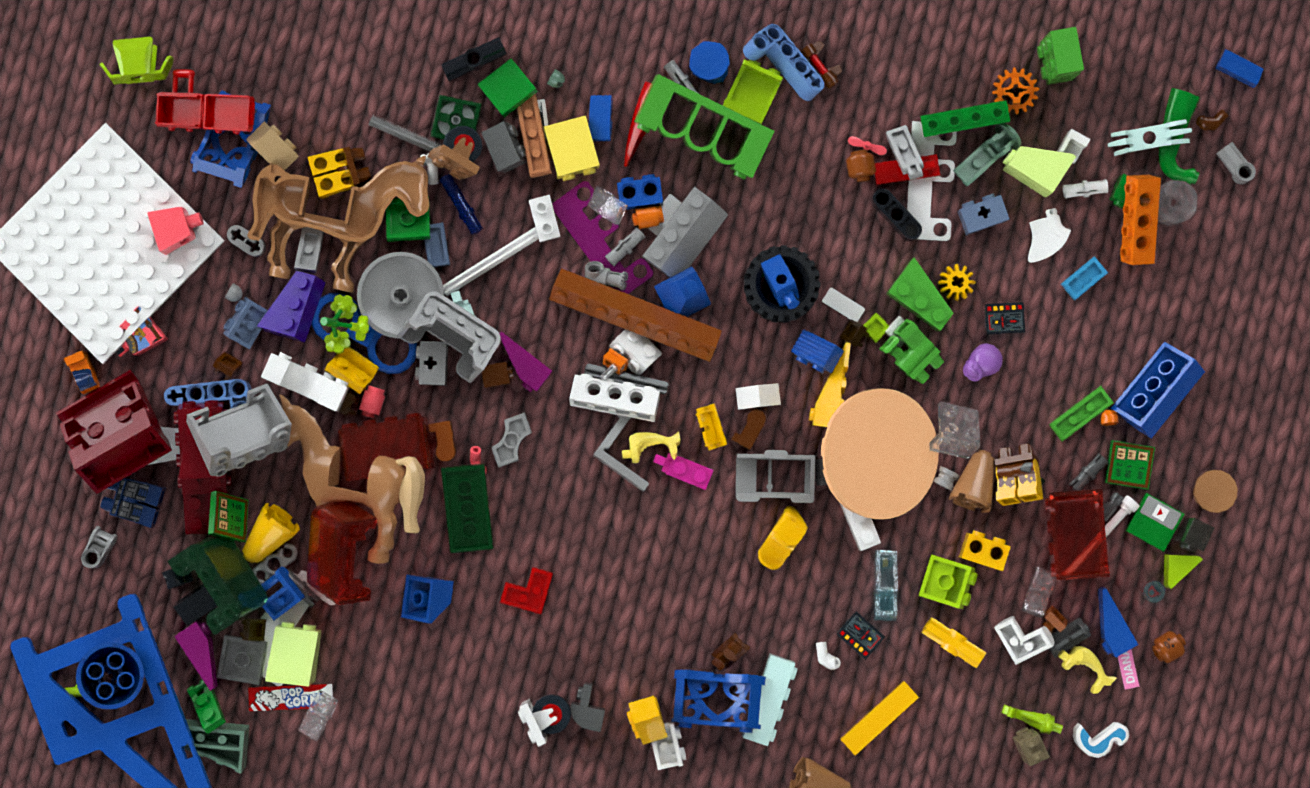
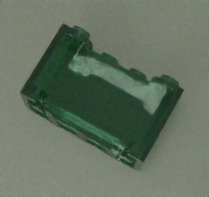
M211 535L190 545L167 561L172 570L179 576H185L195 570L218 607L212 610L206 618L207 625L213 635L240 622L263 607L267 602V594L232 540Z

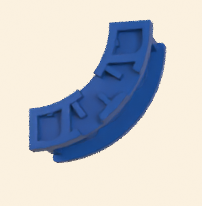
M221 90V92L219 93V94H224V95H231V94L226 93V91H223V90ZM255 102V111L257 113L254 114L253 130L250 134H244L243 131L239 133L241 139L248 144L247 147L234 148L227 155L222 150L218 139L226 131L222 130V133L217 134L215 130L207 129L197 152L194 151L190 161L193 164L192 172L197 173V171L224 178L233 181V186L242 188L251 172V163L253 160H256L258 154L246 139L264 121L268 123L271 105ZM241 154L242 158L237 160L234 155ZM207 156L213 157L210 162L204 160Z
M675 670L674 679L677 680L674 715L671 722L679 723L681 728H692V724L740 728L739 732L753 733V729H761V725H759L761 685H765V676ZM686 680L691 694L688 696H685ZM706 683L710 686L708 692L699 694V691H704L702 689L703 684ZM718 683H723L725 694L735 702L725 712L717 715L705 704L703 698L713 695L717 690ZM732 686H737L738 690L735 693L740 694L739 697L731 694L730 689ZM749 691H750L749 701H748V700H746V698H747L748 693H749ZM685 700H694L696 703L690 704L687 707V710L694 709L695 714L691 717L683 716ZM743 703L749 705L748 721L740 719L741 713L747 714L746 710L741 707ZM704 713L712 721L699 719L702 717V714ZM733 715L735 722H723Z

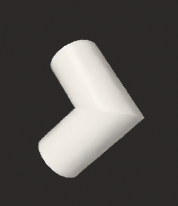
M1014 616L1006 618L994 627L1016 665L1054 646L1053 636L1047 627L1043 626L1025 635Z

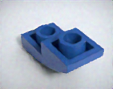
M612 95L590 96L589 129L593 141H611L613 124L611 119Z

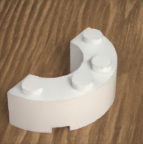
M280 352L279 356L271 353L261 375L262 378L339 412L349 390V387H347L348 382L336 378L327 372L321 375L317 373L318 368L307 363L305 367L291 361L292 357Z

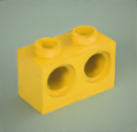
M973 530L972 534L966 533L959 557L1003 571L1011 547L1005 545L1006 540L994 537L992 541L985 538L986 534ZM977 540L980 543V549L973 553L970 550V544L972 541ZM994 547H998L1001 551L997 559H993L990 555Z

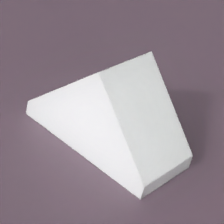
M778 383L736 388L738 410L781 405Z

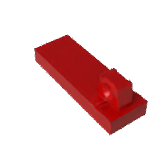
M937 154L921 156L924 168L921 169L923 176L914 180L940 176ZM897 160L875 163L876 173L874 177L876 186L911 181L908 174H902Z

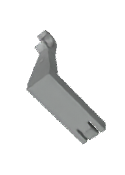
M634 399L631 400L632 403L637 404ZM617 415L619 420L598 447L593 457L644 492L649 483L604 451L610 448L631 418Z

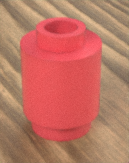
M368 385L359 406V410H362L361 415L370 418L380 415L385 399V390Z

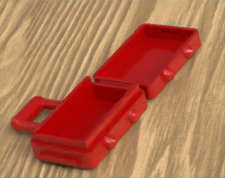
M191 69L173 70L172 92H159L156 94L155 124L157 127L168 128L171 132L176 128L186 129L187 132H192L193 129L215 130L217 134L222 133V130L233 131L235 135H238L240 131L251 132L253 130L255 98L253 96L193 93L195 72ZM178 78H189L188 93H177Z

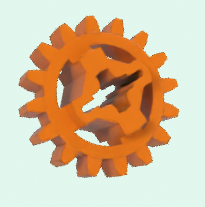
M1013 67L1012 73H1009L1006 69L1004 70V77L1001 75L997 76L1000 82L993 83L997 90L992 91V94L998 97L994 102L1004 101L1002 96H1007L1011 99L1012 105L1008 104L1009 113L1011 110H1014L1015 115H1018L1019 109H1022L1025 113L1027 112V105L1030 107L1034 106L1031 100L1038 99L1034 92L1039 91V88L1034 87L1033 84L1037 82V79L1031 81V72L1025 75L1024 68L1017 72L1016 67ZM1011 77V84L1006 88H1001L1004 81ZM1019 77L1023 78L1029 86H1024L1023 84H1021L1019 82ZM1014 85H1017V89L1026 90L1018 93L1017 97H1014V93L1005 92L1013 89ZM1030 94L1027 101L1020 105L1021 97Z

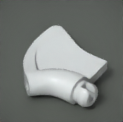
M1056 208L1046 210V218L1029 222L1032 233L1028 254V262L1030 263L1050 257L1065 244L1071 230L1062 225Z

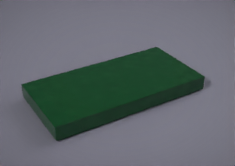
M485 463L441 467L450 553L494 549Z

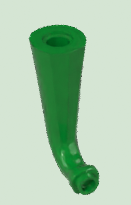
M1171 88L1163 124L1187 120V124L1170 127V130L1188 128L1201 98L1189 92ZM1185 134L1171 137V140L1183 139ZM1181 144L1160 147L1159 164L1163 173L1172 180L1185 182L1189 185L1191 183L1196 184L1200 172H1197L1194 168L1182 169L1176 163V155Z

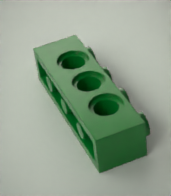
M1007 100L920 116L924 137L1010 122Z

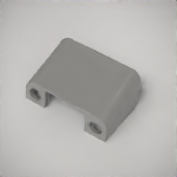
M268 384L247 391L246 403L211 417H209L208 407L187 414L186 420L209 474L217 477L226 474L227 471L242 468L254 460H262L274 452L285 450L290 440L292 425Z

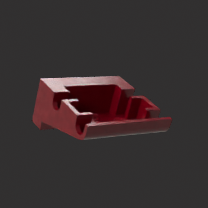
M131 370L56 412V415L62 421L60 427L65 443L71 448L68 452L73 468L96 494L172 451L169 440L164 435L138 378Z

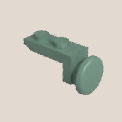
M1006 123L997 124L995 126L996 134L987 138L953 170L966 187L974 182L997 159L1004 156L1011 149L1017 150L1021 146V139L1011 126Z

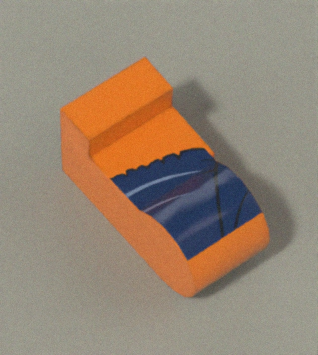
M81 350L64 358L66 365L69 366L77 387L83 395L100 387L97 374L87 351Z

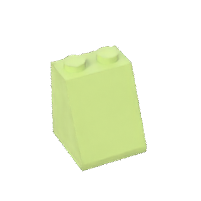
M1020 146L1017 150L1012 149L1002 162L1005 164L1003 171L1046 198L1054 192L1076 156L1070 153Z
M282 622L281 625H277L274 630L265 681L300 686H310L316 680L321 630L316 629L315 625L303 624V628L294 627L295 623Z

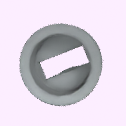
M232 283L225 299L231 302L239 301L243 295L241 288Z

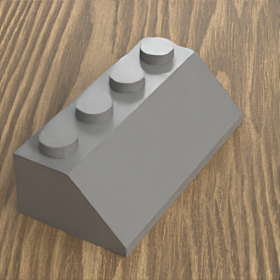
M694 186L643 254V259L669 278L691 266L727 218L728 214L711 198Z

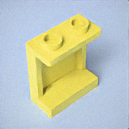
M586 115L544 126V134L548 141L557 179L562 178L563 181L574 179L576 174L583 173L586 176L596 173V169L599 168L600 164Z

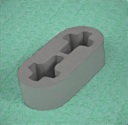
M231 226L227 231V238L232 244L254 257H259L265 252L266 245L262 239L259 240L258 244L260 250L251 252L252 247L247 243L251 241L256 244L258 241L249 239L247 236L249 231L242 226ZM241 230L240 234L245 237V240L242 241L237 238L234 241L235 236L232 233Z

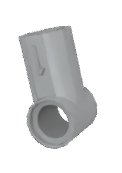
M1233 142L1216 153L1232 174V179L1235 183L1243 185L1255 177V167L1247 162ZM1245 169L1248 172V178H1242L1239 170Z

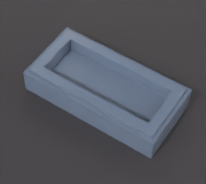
M444 223L430 224L431 239L424 240L427 261L434 268L449 266L450 258Z

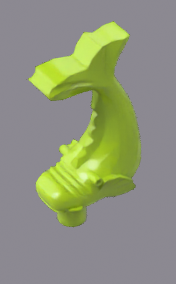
M1007 705L1003 706V714L1027 723L1040 730V733L1049 735L1054 731L1061 734L1063 725L1055 723V717L1051 714H1041L1019 710Z

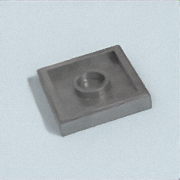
M224 635L217 678L261 685L268 642L242 640V637Z

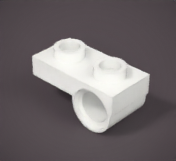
M550 195L529 200L539 242L561 237Z

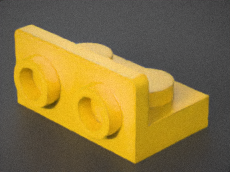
M349 347L344 349L343 353L337 354L327 364L325 370L334 377L348 382V386L361 394L372 382L379 367Z

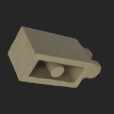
M1032 728L1020 729L1016 732L1017 735L1012 737L1022 760L1029 766L1050 758L1039 733Z

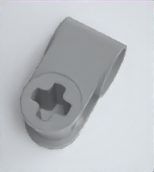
M96 526L82 553V564L88 568H99L102 566L115 545L118 535H111L101 530L100 526ZM93 552L98 557L95 564L89 562V555Z

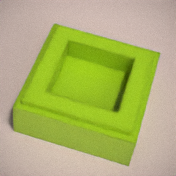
M877 313L863 325L868 329L866 332L875 343L886 334L885 331L889 327Z

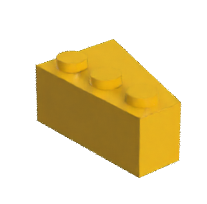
M655 696L628 703L630 711L627 712L630 725L636 739L640 738L643 745L668 737Z

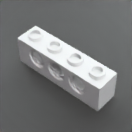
M581 374L574 377L569 400L570 406L655 422L660 401V391L651 386L642 388L630 382H623L621 384L609 378L604 381L593 378L589 374ZM597 389L600 392L597 395H590L589 391ZM614 393H618L621 395V397L616 400L610 398V396ZM635 397L642 399L638 404L631 402Z

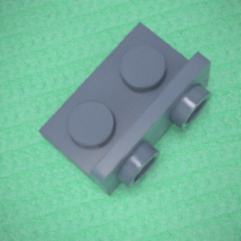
M245 297L237 303L235 307L236 312L232 319L229 318L226 321L223 334L250 349L262 330L257 325L268 310Z

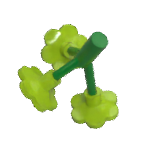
M339 294L335 296L334 301L330 305L331 309L335 312V316L333 318L322 317L320 320L323 326H328L332 329L330 335L324 338L326 350L328 352L334 351L336 354L343 353L344 349L351 346L349 334L345 331L340 332L337 330L338 326L355 331V338L358 341H364L369 330L368 316L360 315L357 323L351 322L349 324L338 321V318L351 319L358 308L351 296Z

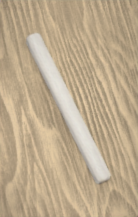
M536 227L443 285L444 294L446 296L451 295L450 293L459 290L538 240Z

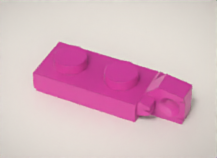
M668 453L667 458L656 454L653 460L654 463L663 466L661 471L667 475L706 490L714 471L680 456H677L674 460L670 453Z

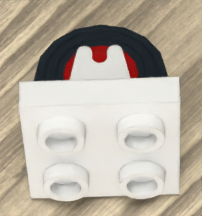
M553 694L541 697L537 700L534 707L530 699L521 703L518 711L523 724L527 722L530 728L527 733L531 742H536L538 747L547 742L548 736L546 733L555 734L561 732L567 727L571 718V710L567 701L559 695Z

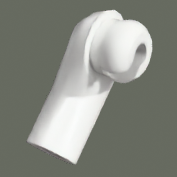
M429 153L427 155L422 154L420 157L426 156L423 166L427 165L428 184H438V167L427 157Z
M817 642L818 662L829 670L838 669L841 665L840 659L828 653L826 642Z

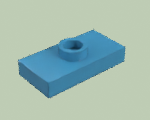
M1094 256L1060 285L1073 300H1076L1108 272Z

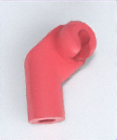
M473 446L470 449V463L480 464L481 448Z

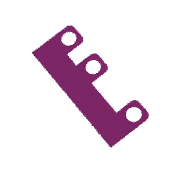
M582 181L552 203L554 212L590 262L598 261L604 265V268H609L611 271L619 273L624 271L628 273V281H625L627 284L624 291L618 287H609L629 294L651 278L653 270L643 258L636 260L627 268H624L620 261L613 266L606 259L605 256L612 250L604 241V238L614 232L619 225L609 211H603L591 221L588 219L582 209L597 198V194L589 182ZM582 187L588 188L591 192V196L587 201H581L577 197V191ZM603 217H608L612 220V227L607 231L600 229L598 224L599 220ZM644 265L646 267L647 274L644 278L634 276L633 269L635 266Z

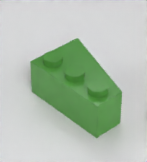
M915 257L910 260L886 293L937 332L942 330L953 315L952 310Z

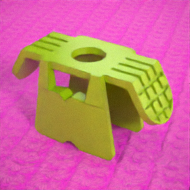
M141 37L113 41L112 44L120 74L111 75L102 62L100 63L104 72L112 83L116 85L165 80L172 68L174 59L170 55L167 56L160 70H156L158 48L156 45H153L152 37Z

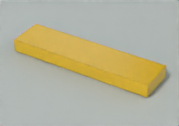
M903 681L843 735L840 740L854 755L858 754L919 697Z

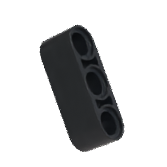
M879 189L873 194L871 198L873 207L904 240L914 241L921 235L922 226L889 190ZM884 194L887 197V203L884 205L879 204L876 196ZM899 210L902 214L901 220H894L891 217V211ZM911 225L916 228L915 236H909L906 233L907 226Z

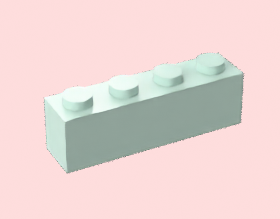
M769 654L762 675L766 679L765 685H761L759 725H761V729H753V733L743 732V738L768 746L769 741H774L777 732L774 726L776 721L780 722L784 711L781 708L783 700L787 701L791 689L787 688L790 679L794 680L798 668L794 667V661Z

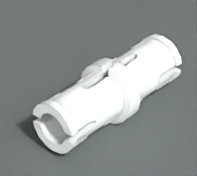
M1106 179L1091 182L1083 180L1081 183L1063 185V196L1065 199L1077 196L1086 198L1093 194L1108 193V182Z

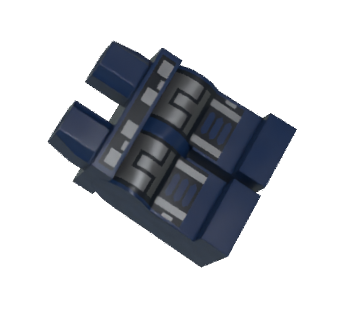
M126 477L107 488L116 491L114 499L103 497L100 508L110 512L109 515L149 528L155 527L160 508L156 507L161 506L166 487Z

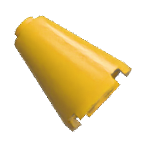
M266 503L262 507L242 549L243 557L250 563L261 562L294 537L300 530L298 523L294 525L291 522L293 517L275 504L269 507V503Z

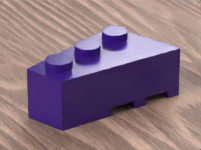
M296 271L257 327L268 333L305 343L326 282L317 276Z

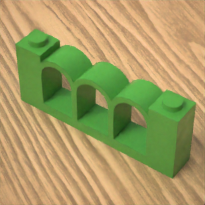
M659 74L655 75L634 120L638 124L637 128L646 133H649L650 130L656 131L657 129L661 135L670 139L682 137L685 145L693 151L702 152L709 150L711 157L717 163L724 165L732 164L730 169L735 171L733 175L743 180L746 177L753 178L774 134V130ZM673 93L695 103L684 127L676 134L667 132L662 125L663 114ZM700 107L721 116L711 140L703 147L694 145L689 136L690 128ZM729 120L748 129L735 157L730 160H724L718 155L716 146Z

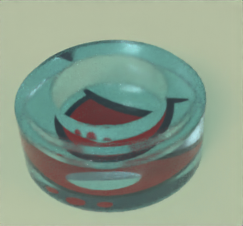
M1148 581L1142 588V595L1147 601L1156 603L1163 599L1165 589L1160 582Z

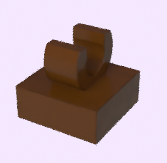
M224 352L213 364V367L216 368L214 373L218 375L222 372L226 375L224 380H229L240 370L243 362Z

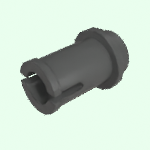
M815 459L816 486L827 485L823 474V459Z

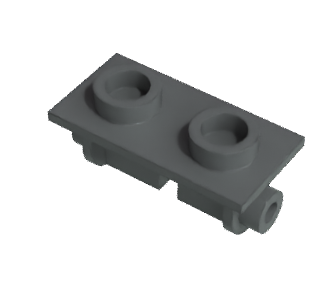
M1080 617L1069 623L1063 631H1056L1052 634L1054 646L1049 648L1054 658L1058 657L1061 650L1068 651L1091 636L1088 626L1083 623Z

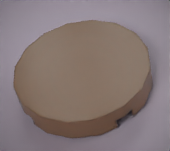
M1210 470L1197 478L1193 488V495L1196 503L1202 509L1208 512L1220 513L1228 510L1234 504L1238 489L1235 480L1230 474L1221 470Z

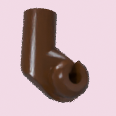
M1222 109L1214 117L1200 115L1196 119V125L1200 126L1202 130L1214 131L1229 115Z

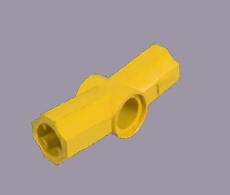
M932 617L927 621L921 632L940 644L941 648L955 657H960L975 668L979 666L986 655L985 651L969 642L966 637L952 628H947Z

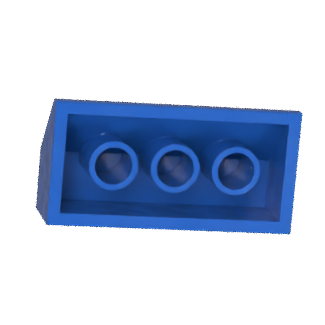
M1164 342L1111 409L1136 430L1152 439L1205 371L1196 359Z

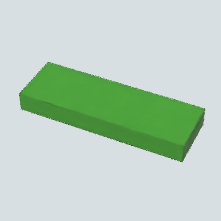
M1099 386L1048 425L1059 440L1063 442L1114 402L1102 386Z

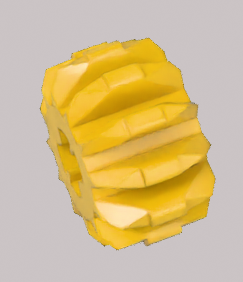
M955 264L954 271L948 266L946 267L947 273H940V276L945 280L938 281V285H945L940 292L948 291L947 299H950L952 294H954L955 301L959 300V294L963 299H966V292H973V289L968 286L975 284L974 280L968 279L973 276V273L970 272L966 275V266L959 271V264ZM953 277L956 280H961V283L959 284L961 286L960 288L957 285H952V282L954 281L952 279Z

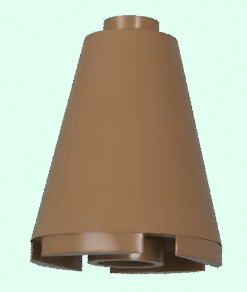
M979 450V452H975L950 493L949 500L953 499L955 505L975 511V508H982L981 512L983 513L991 511L995 460L990 452Z
M801 757L793 771L797 774L795 780L791 779L789 787L851 788L848 781L812 759Z

